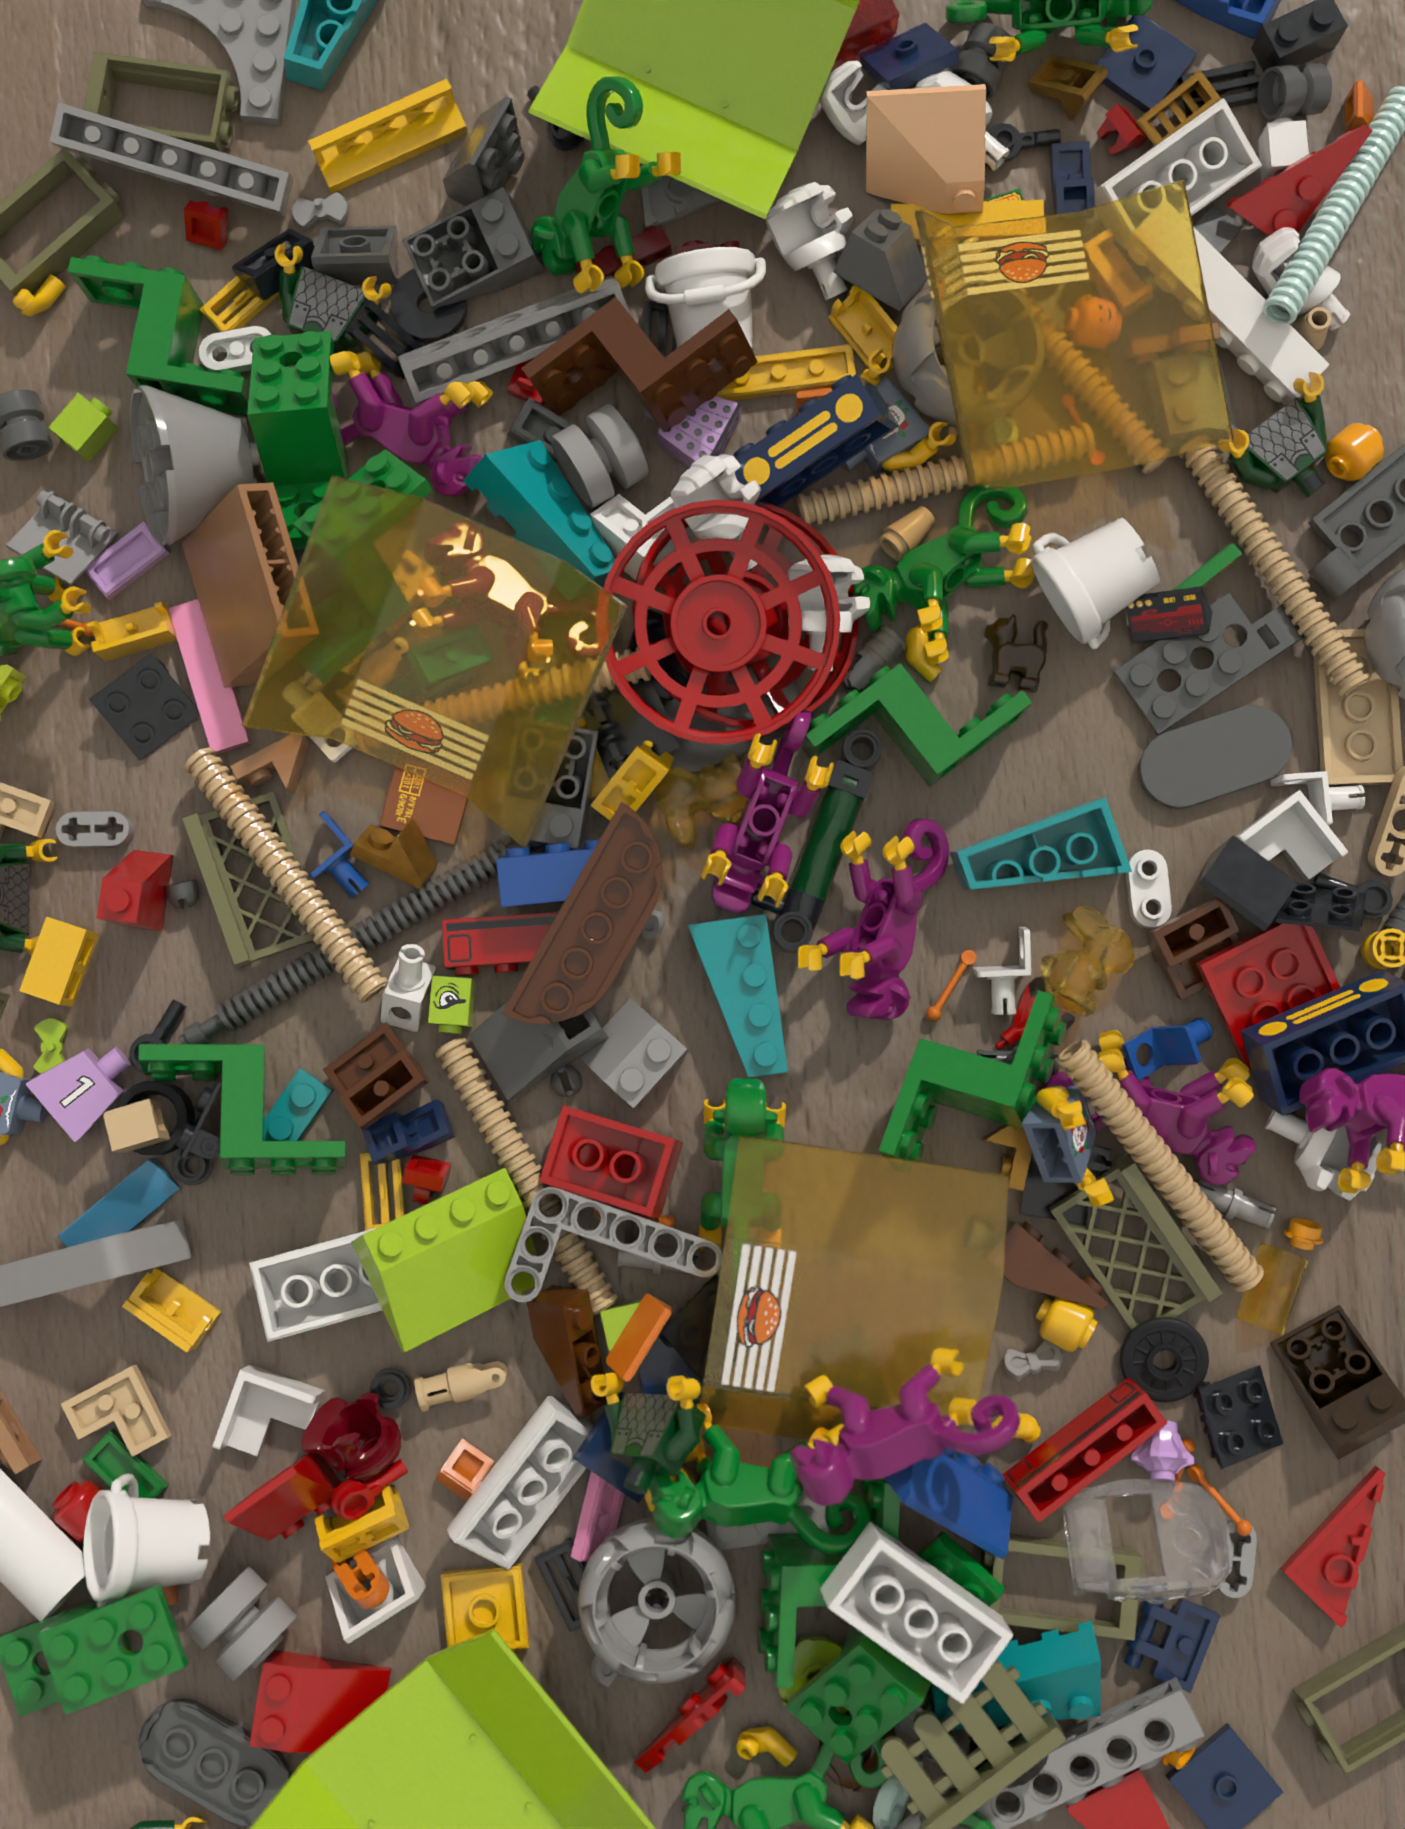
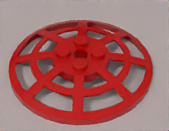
M715 499L693 502L669 510L647 523L628 541L616 557L605 580L599 605L598 629L601 650L609 674L621 694L639 714L656 727L680 738L699 743L730 744L752 740L758 733L761 736L769 734L790 722L809 705L822 688L833 666L839 643L840 611L838 596L830 571L818 550L801 531L784 518L762 507L741 501ZM713 513L732 514L749 518L740 541L713 538L698 540L693 543L690 542L681 520L692 516ZM765 524L775 529L792 542L806 558L813 571L790 581L787 574L775 560L755 547L763 525ZM667 528L676 550L656 565L647 577L644 585L641 586L621 578L626 565L637 550L654 534ZM710 551L735 553L727 575L717 574L709 576L704 575L696 554ZM750 559L767 570L779 587L758 596L747 583L743 582L742 580ZM681 562L691 584L679 594L677 599L654 591L662 577L673 566ZM817 586H820L826 613L825 642L822 653L799 645L802 617L797 596ZM615 593L637 601L634 629L639 651L617 661L613 649L610 628L611 606ZM785 601L789 615L787 641L766 633L767 620L765 610ZM648 606L671 615V637L651 646L648 641L646 628ZM713 612H722L729 619V628L723 635H714L707 628V619ZM759 648L780 655L781 658L773 670L763 680L754 685L745 663L754 657ZM679 651L689 663L694 665L686 688L669 677L660 667L657 660ZM794 660L816 668L811 680L799 696L784 710L770 718L760 696L768 692L781 680L790 668L792 661ZM646 666L661 686L674 696L681 698L682 700L674 722L663 717L648 706L631 688L625 675ZM730 670L740 691L735 694L722 696L701 694L709 671L722 672ZM746 703L756 724L745 729L725 732L701 731L689 727L697 705L723 708Z
M767 502V505L762 507L784 518L801 531L818 550L820 555L838 556L827 540L803 519L788 510ZM681 520L684 528H688L689 526L686 521ZM769 527L762 544L757 542L755 547L775 560L787 574L790 567L794 564L776 551L783 535ZM667 528L661 532L649 547L639 566L636 584L644 585L647 577L656 567L653 564L658 554L671 540ZM710 551L696 554L699 563L707 559L712 575L728 574L722 553L730 552ZM682 563L676 569L673 576L666 573L657 584L659 588L666 591L665 595L674 599L687 587V585L682 583L687 576ZM759 564L751 568L750 572H745L742 581L747 583L758 596L775 588L765 579L767 570ZM852 585L848 590V597H853ZM634 600L632 604L633 621H635V608L637 601ZM785 601L765 610L767 620L766 633L787 641L788 613ZM663 612L664 627L668 638L671 637V615ZM713 612L707 619V628L714 635H723L729 628V619L722 612ZM859 618L853 622L851 632H842L839 652L836 651L833 662V671L830 672L822 688L805 708L810 713L830 698L843 681L853 661L858 641ZM805 634V639H800L799 645L809 649V635ZM662 640L655 641V642H652V643H649V644H650V646H651V645H653V644H655V643H658V642H660V641H662ZM759 648L754 657L745 663L746 666L751 665L759 682L771 672L765 659L773 654ZM679 651L674 652L677 660L691 675L694 665L689 663ZM795 661L781 680L768 692L760 696L768 697L777 714L790 704L782 689L796 680L808 665ZM729 671L712 672L711 676L707 675L704 686L707 687L705 695L722 696V694L729 695L740 691L738 686L726 684ZM665 689L668 694H670L675 700L681 703V698L674 696L667 689ZM697 705L694 712L705 720L729 728L745 729L756 725L753 719L745 720L717 714V707Z

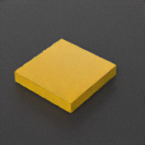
M522 1563L513 1564L509 1570L497 1565L442 1571L441 1585L447 1648L491 1629H495L511 1650L529 1648L530 1639Z

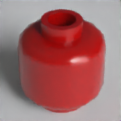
M90 1480L79 1484L76 1481L71 1482L52 1504V1507L55 1509L53 1522L75 1542H84L87 1513L92 1499L101 1490Z

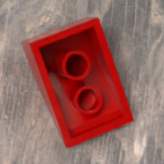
M563 1105L539 1182L642 1215L661 1218L684 1142Z
M307 1453L224 1514L223 1517L227 1523L268 1541L280 1533L286 1539L305 1525L301 1518L314 1510L319 1516L331 1507L332 1494L341 1484V1481L321 1454Z
M273 1650L262 1664L249 1746L289 1753H313L389 1689L392 1668Z

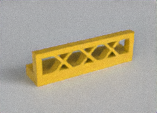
M444 79L310 139L308 142L325 181L333 194L468 133V130L455 103L449 81Z

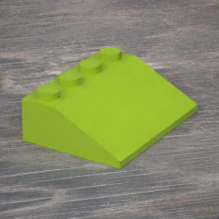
M506 1168L500 1169L351 1241L402 1353L511 1299L505 1289V1279L526 1221L523 1204ZM530 1234L526 1240V1247L531 1254L537 1255ZM518 1272L513 1277V1287L520 1294L535 1287V1279L528 1272Z

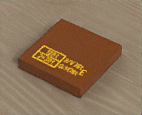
M399 751L379 826L401 832L407 823L413 819L425 839L456 846L475 778V770L461 767L474 773L473 778L470 779L417 755Z

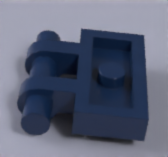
M1153 1585L1149 1598L1143 1599L1139 1610L1142 1612V1616L1135 1632V1641L1127 1640L1126 1645L1129 1649L1124 1663L1139 1669L1144 1655L1154 1659L1149 1672L1152 1677L1164 1682L1177 1677L1182 1689L1191 1693L1220 1615L1179 1596L1174 1610H1169L1163 1607L1169 1592ZM1157 1621L1168 1624L1160 1645L1150 1641Z

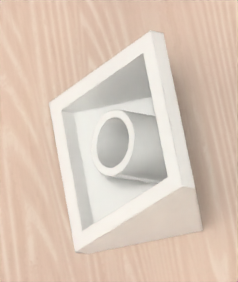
M397 1536L368 1549L390 1584L387 1598L376 1608H362L348 1594L335 1571L325 1576L344 1641L348 1644L417 1601L427 1587ZM354 1559L349 1561L352 1569L358 1566ZM369 1579L363 1582L367 1591L372 1588Z

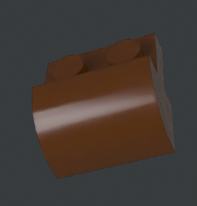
M1215 896L1147 933V941L1154 960L1161 964L1176 997L1183 1000L1206 988L1195 963L1240 941L1237 932L1240 930L1228 904Z
M387 1022L323 1069L340 1094L339 1099L358 1127L364 1131L429 1083V1079L417 1059L410 1054L394 1029Z

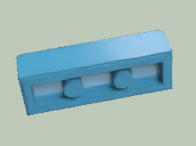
M150 1158L58 1235V1238L67 1247L130 1232L178 1192L181 1187L157 1158Z

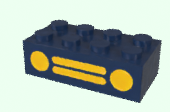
M858 374L853 377L852 375H846L831 386L832 391L820 400L819 398H813L804 403L798 409L800 414L788 422L782 420L772 425L766 431L767 436L755 445L754 443H748L739 448L733 454L741 465L735 471V476L740 484L746 485L754 480L759 484L761 491L755 506L763 507L767 505L766 502L777 507L782 506L899 427L876 386Z
M1380 970L1241 1030L1260 1100L1284 1116L1305 1107V1104L1300 1103L1299 1091L1302 1083L1326 1068H1337L1357 1084L1371 1075L1381 1074L1405 1063V981L1384 970Z

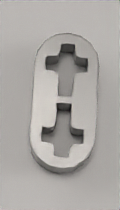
M114 811L66 813L60 817L55 829L60 842L76 849L121 848L131 842L135 832L132 821L125 815ZM114 820H116L117 824L123 826V832L116 833V838L113 840L112 835L100 832V828L112 827ZM75 821H77L78 825L90 828V833L77 834V840H75L74 836L69 835L67 831L68 828L75 826Z
M1227 1517L1220 1522L1216 1531L1212 1580L1215 1586L1226 1596L1241 1598L1250 1591L1253 1584L1257 1534L1252 1527L1250 1535L1246 1536L1245 1540H1238L1236 1553H1233L1234 1544L1227 1538L1228 1533L1235 1532L1236 1525ZM1235 1561V1571L1242 1578L1241 1581H1234L1233 1587H1230L1229 1583L1223 1579V1575L1231 1573L1232 1562Z

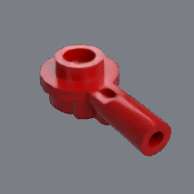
M399 1459L366 1481L350 1479L341 1483L331 1497L333 1511L338 1517L347 1520H357L363 1517L369 1508L374 1505V1497L379 1495L383 1488L408 1473L405 1464Z

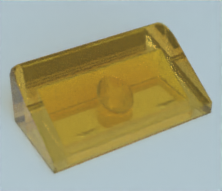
M1261 1244L1256 1261L1257 1264L1262 1266L1264 1275L1254 1288L1244 1291L1237 1312V1318L1284 1335L1309 1260L1285 1250Z

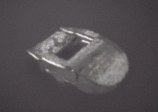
M1122 1479L1084 1488L1062 1505L1074 1596L1083 1597L1086 1591L1107 1593L1108 1600L1126 1602L1129 1599L1149 1601V1604H1166L1170 1599L1181 1597L1189 1599L1207 1595L1217 1590L1224 1583L1230 1572L1232 1547L1225 1515L1215 1498L1205 1489L1195 1484L1163 1480ZM1150 1495L1163 1576L1117 1579L1105 1499L1106 1497Z

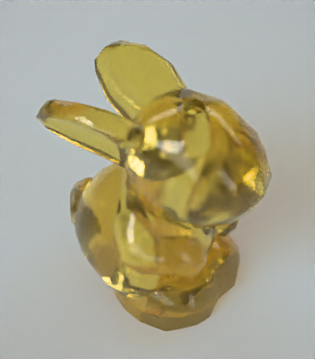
M734 751L724 757L721 768L715 769L711 764L702 767L699 777L682 767H670L667 774L660 781L655 794V801L658 808L666 815L665 822L670 835L681 847L694 849L696 846L698 832L695 814L698 811H702L716 820L737 825L748 798L739 794L736 789L737 778L742 770V766Z
M1078 906L1072 912L1063 915L1062 921L1068 931L1083 943V948L1067 949L1056 954L1046 955L1042 958L1039 965L1044 983L1049 989V993L1054 995L1056 1002L1072 1013L1088 1017V1015H1093L1097 1007L1096 998L1093 993L1104 990L1108 984L1106 974L1126 973L1133 967L1135 954L1127 932L1120 927L1109 925L1106 917L1098 910L1087 906Z

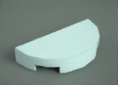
M915 1757L919 1764L923 1766V1760ZM894 1774L881 1786L873 1808V1824L875 1829H893L900 1824L907 1807L906 1802L910 1799L909 1794Z

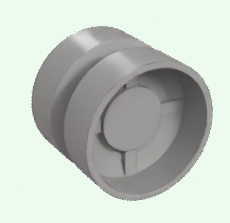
M606 404L585 417L590 440L575 424L550 437L554 453L565 475L581 500L590 509L614 497V488L609 474L625 489L649 476V468L637 436L630 425L611 404Z
M250 1566L184 1630L202 1650L211 1646L222 1636L228 1641L216 1657L214 1663L232 1682L250 1665L253 1668L257 1667L284 1639L281 1633L297 1617L280 1597L273 1599L260 1610L254 1606L265 1591L267 1584Z

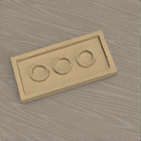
M1365 629L1336 630L1337 633L1342 632L1344 634L1343 642L1350 643L1351 648L1349 651L1351 653L1356 652L1358 655L1356 661L1358 663L1362 662L1365 665L1364 673H1370L1372 677L1368 684L1353 694L1340 696L1338 694L1339 686H1333L1331 683L1333 677L1326 676L1324 673L1327 669L1325 665L1320 666L1318 664L1319 656H1313L1320 771H1327L1329 786L1392 784L1396 772L1403 767L1398 689L1382 680L1373 668L1365 646Z

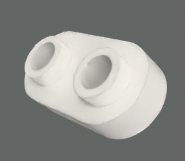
M260 326L211 334L200 344V360L209 372L219 373L221 369L235 372L249 371L252 366L254 338L272 334ZM219 353H227L225 360L221 362L216 361Z
M1142 850L1128 860L1132 872L1126 873L1129 911L1131 918L1138 926L1152 929L1164 924L1171 915L1172 905L1168 868L1161 854L1153 850ZM1144 862L1153 865L1154 873L1152 876H1147L1142 872V864ZM1148 901H1154L1158 905L1156 915L1147 912L1146 904Z

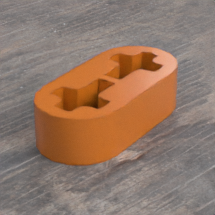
M364 1548L355 1553L354 1556L339 1563H335L331 1559L332 1568L344 1588L362 1608H376L387 1598L390 1589L389 1581L368 1550ZM353 1557L358 1564L354 1569L350 1567L349 1562ZM367 1579L371 1581L370 1585L372 1588L367 1591L363 1584Z

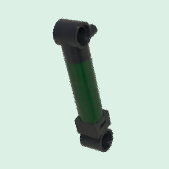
M854 730L845 739L841 752L842 761L837 759L788 891L779 907L776 908V901L767 895H764L762 902L759 901L757 898L759 890H755V893L752 894L750 901L752 905L778 914L773 928V940L777 947L786 953H797L801 945L809 944L843 856L840 844L852 832L874 775L870 771L875 768L882 753L881 740L871 730ZM856 743H865L870 747L872 756L866 760H859L853 756L851 747ZM790 922L799 924L804 933L803 938L795 943L786 941L781 933L782 927Z

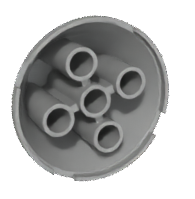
M147 385L138 386V389H133L130 404L132 454L134 463H142L145 485L138 486L139 495L149 529L155 541L160 546L171 545L194 531L237 484L257 483L253 473V466L259 465V453L256 442L248 441V425L244 417L236 418Z

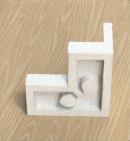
M617 494L592 512L590 518L616 558L628 541L647 523L677 507L670 496L650 512L644 514L620 494ZM690 527L685 529L691 543L699 540ZM664 529L646 541L626 565L624 571L636 580L639 566L649 547ZM672 539L658 554L653 565L656 566L667 555L676 550Z
M1300 790L1286 797L1235 836L1268 861L1282 852L1304 881L1310 880L1333 861L1348 854V850Z
M252 1364L240 1369L212 1447L221 1450L226 1446H230L258 1456L261 1454L273 1419L306 1430L311 1419L319 1409L325 1390Z

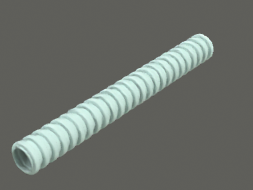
M1404 86L1391 88L1387 93L1386 98L1381 103L1380 108L1368 126L1373 130L1336 180V183L1331 188V192L1327 195L1321 209L1312 221L1311 226L1300 241L1298 249L1290 258V262L1286 265L1274 289L1270 292L1269 298L1265 301L1263 306L1264 313L1273 322L1288 325L1296 320L1298 313L1303 308V304L1307 301L1324 268L1328 265L1334 251L1338 248L1339 242L1343 239L1344 233L1349 229V225L1353 222L1360 206L1364 203L1385 163L1389 160L1399 139L1404 134Z

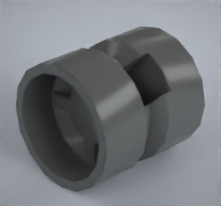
M984 22L977 23L972 27L964 43V51L959 54L960 62L953 65L950 72L971 85L985 84L986 100L993 97L1002 79V72L1007 69L1010 61H990L989 57L995 55L996 44L989 43V40L992 36L1011 37V35L994 24Z
M1320 62L1267 68L1262 74L1258 85L1257 94L1260 110L1270 120L1289 118L1296 114L1307 116L1322 113L1327 108L1332 94V78L1328 68Z
M13 390L0 394V430H2L0 434V447L3 457L7 460H32L49 453L53 449L48 425L42 422L44 411L39 395L34 391Z

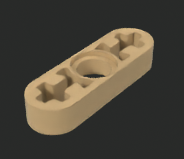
M1405 765L1394 776L1368 852L1370 867L1386 876H1397L1405 871V829L1397 831L1392 824L1395 813L1405 809V802L1400 801L1401 796L1405 797ZM1388 834L1403 839L1402 844L1388 840ZM1383 852H1391L1396 855L1394 863L1387 862L1386 864L1385 861L1381 860Z

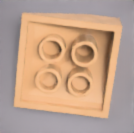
M985 84L867 91L866 193L905 204L912 203L921 208L942 214L983 212L986 129Z

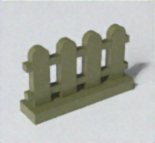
M995 1660L982 1678L986 1686L974 1695L971 1693L963 1704L947 1693L948 1705L952 1712L941 1721L929 1710L920 1711L914 1718V1728L918 1738L908 1746L897 1736H888L882 1741L880 1751L885 1763L880 1767L881 1772L887 1779L894 1774L911 1797L906 1804L913 1815L921 1810V1813L918 1815L921 1829H953L1067 1741L1061 1726L1051 1713L1044 1719L1041 1717L1047 1712L1041 1701L1039 1700L1032 1705L1015 1682L1021 1675L1014 1665L1006 1670L1000 1661ZM993 1697H995L1012 1720L1001 1730L997 1728L982 1708ZM960 1723L978 1745V1748L967 1756L949 1733L950 1730ZM1021 1732L1022 1736L1016 1739L1013 1743H1008L1011 1739H1013ZM926 1749L930 1751L945 1772L935 1781L931 1780L915 1758ZM985 1759L989 1760L979 1769H975V1767L978 1766ZM954 1784L955 1787L943 1796L942 1792Z

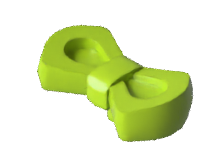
M47 1018L34 1027L35 1032L42 1040L40 1048L43 1053L33 1066L39 1074L65 1061L62 1054V1041L68 1032V1026L58 1018Z

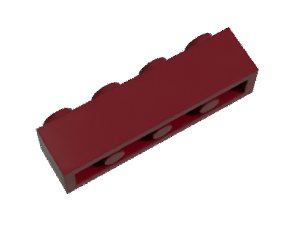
M662 224L649 226L636 236L631 235L635 255H632V258L642 267L672 255L671 243ZM612 245L602 248L599 253L594 255L595 258L591 260L593 265L601 269L604 277L609 275L614 277L615 272L623 266L621 258L616 257L615 248ZM575 263L578 274L582 271L580 263Z

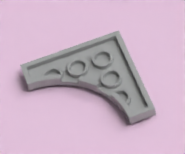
M143 0L146 7L167 10L189 20H196L208 29L211 35L219 42L232 60L237 73L241 97L240 116L243 123L281 126L286 86V71L283 58L293 27L296 0Z

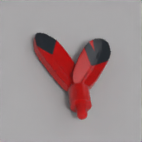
M1036 977L1026 985L1016 1007L1017 1013L1013 1016L1012 1026L1000 1035L1001 1040L995 1044L997 1050H1001L1006 1045L1011 1047L1021 1039L1038 990L1046 992L1045 981L1042 977ZM1061 1011L1063 1023H1066L1067 1029L1075 1022V1017L1071 1013Z

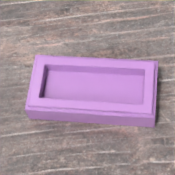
M143 521L101 553L85 572L110 601L170 553L163 545L160 546L155 541L148 525Z

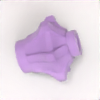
M1166 1421L1168 1424L1130 1453V1461L1137 1463V1466L1143 1467L1150 1474L1151 1482L1173 1483L1175 1482V1475L1182 1468L1194 1465V1457L1184 1447L1180 1434L1177 1431V1423L1173 1421Z

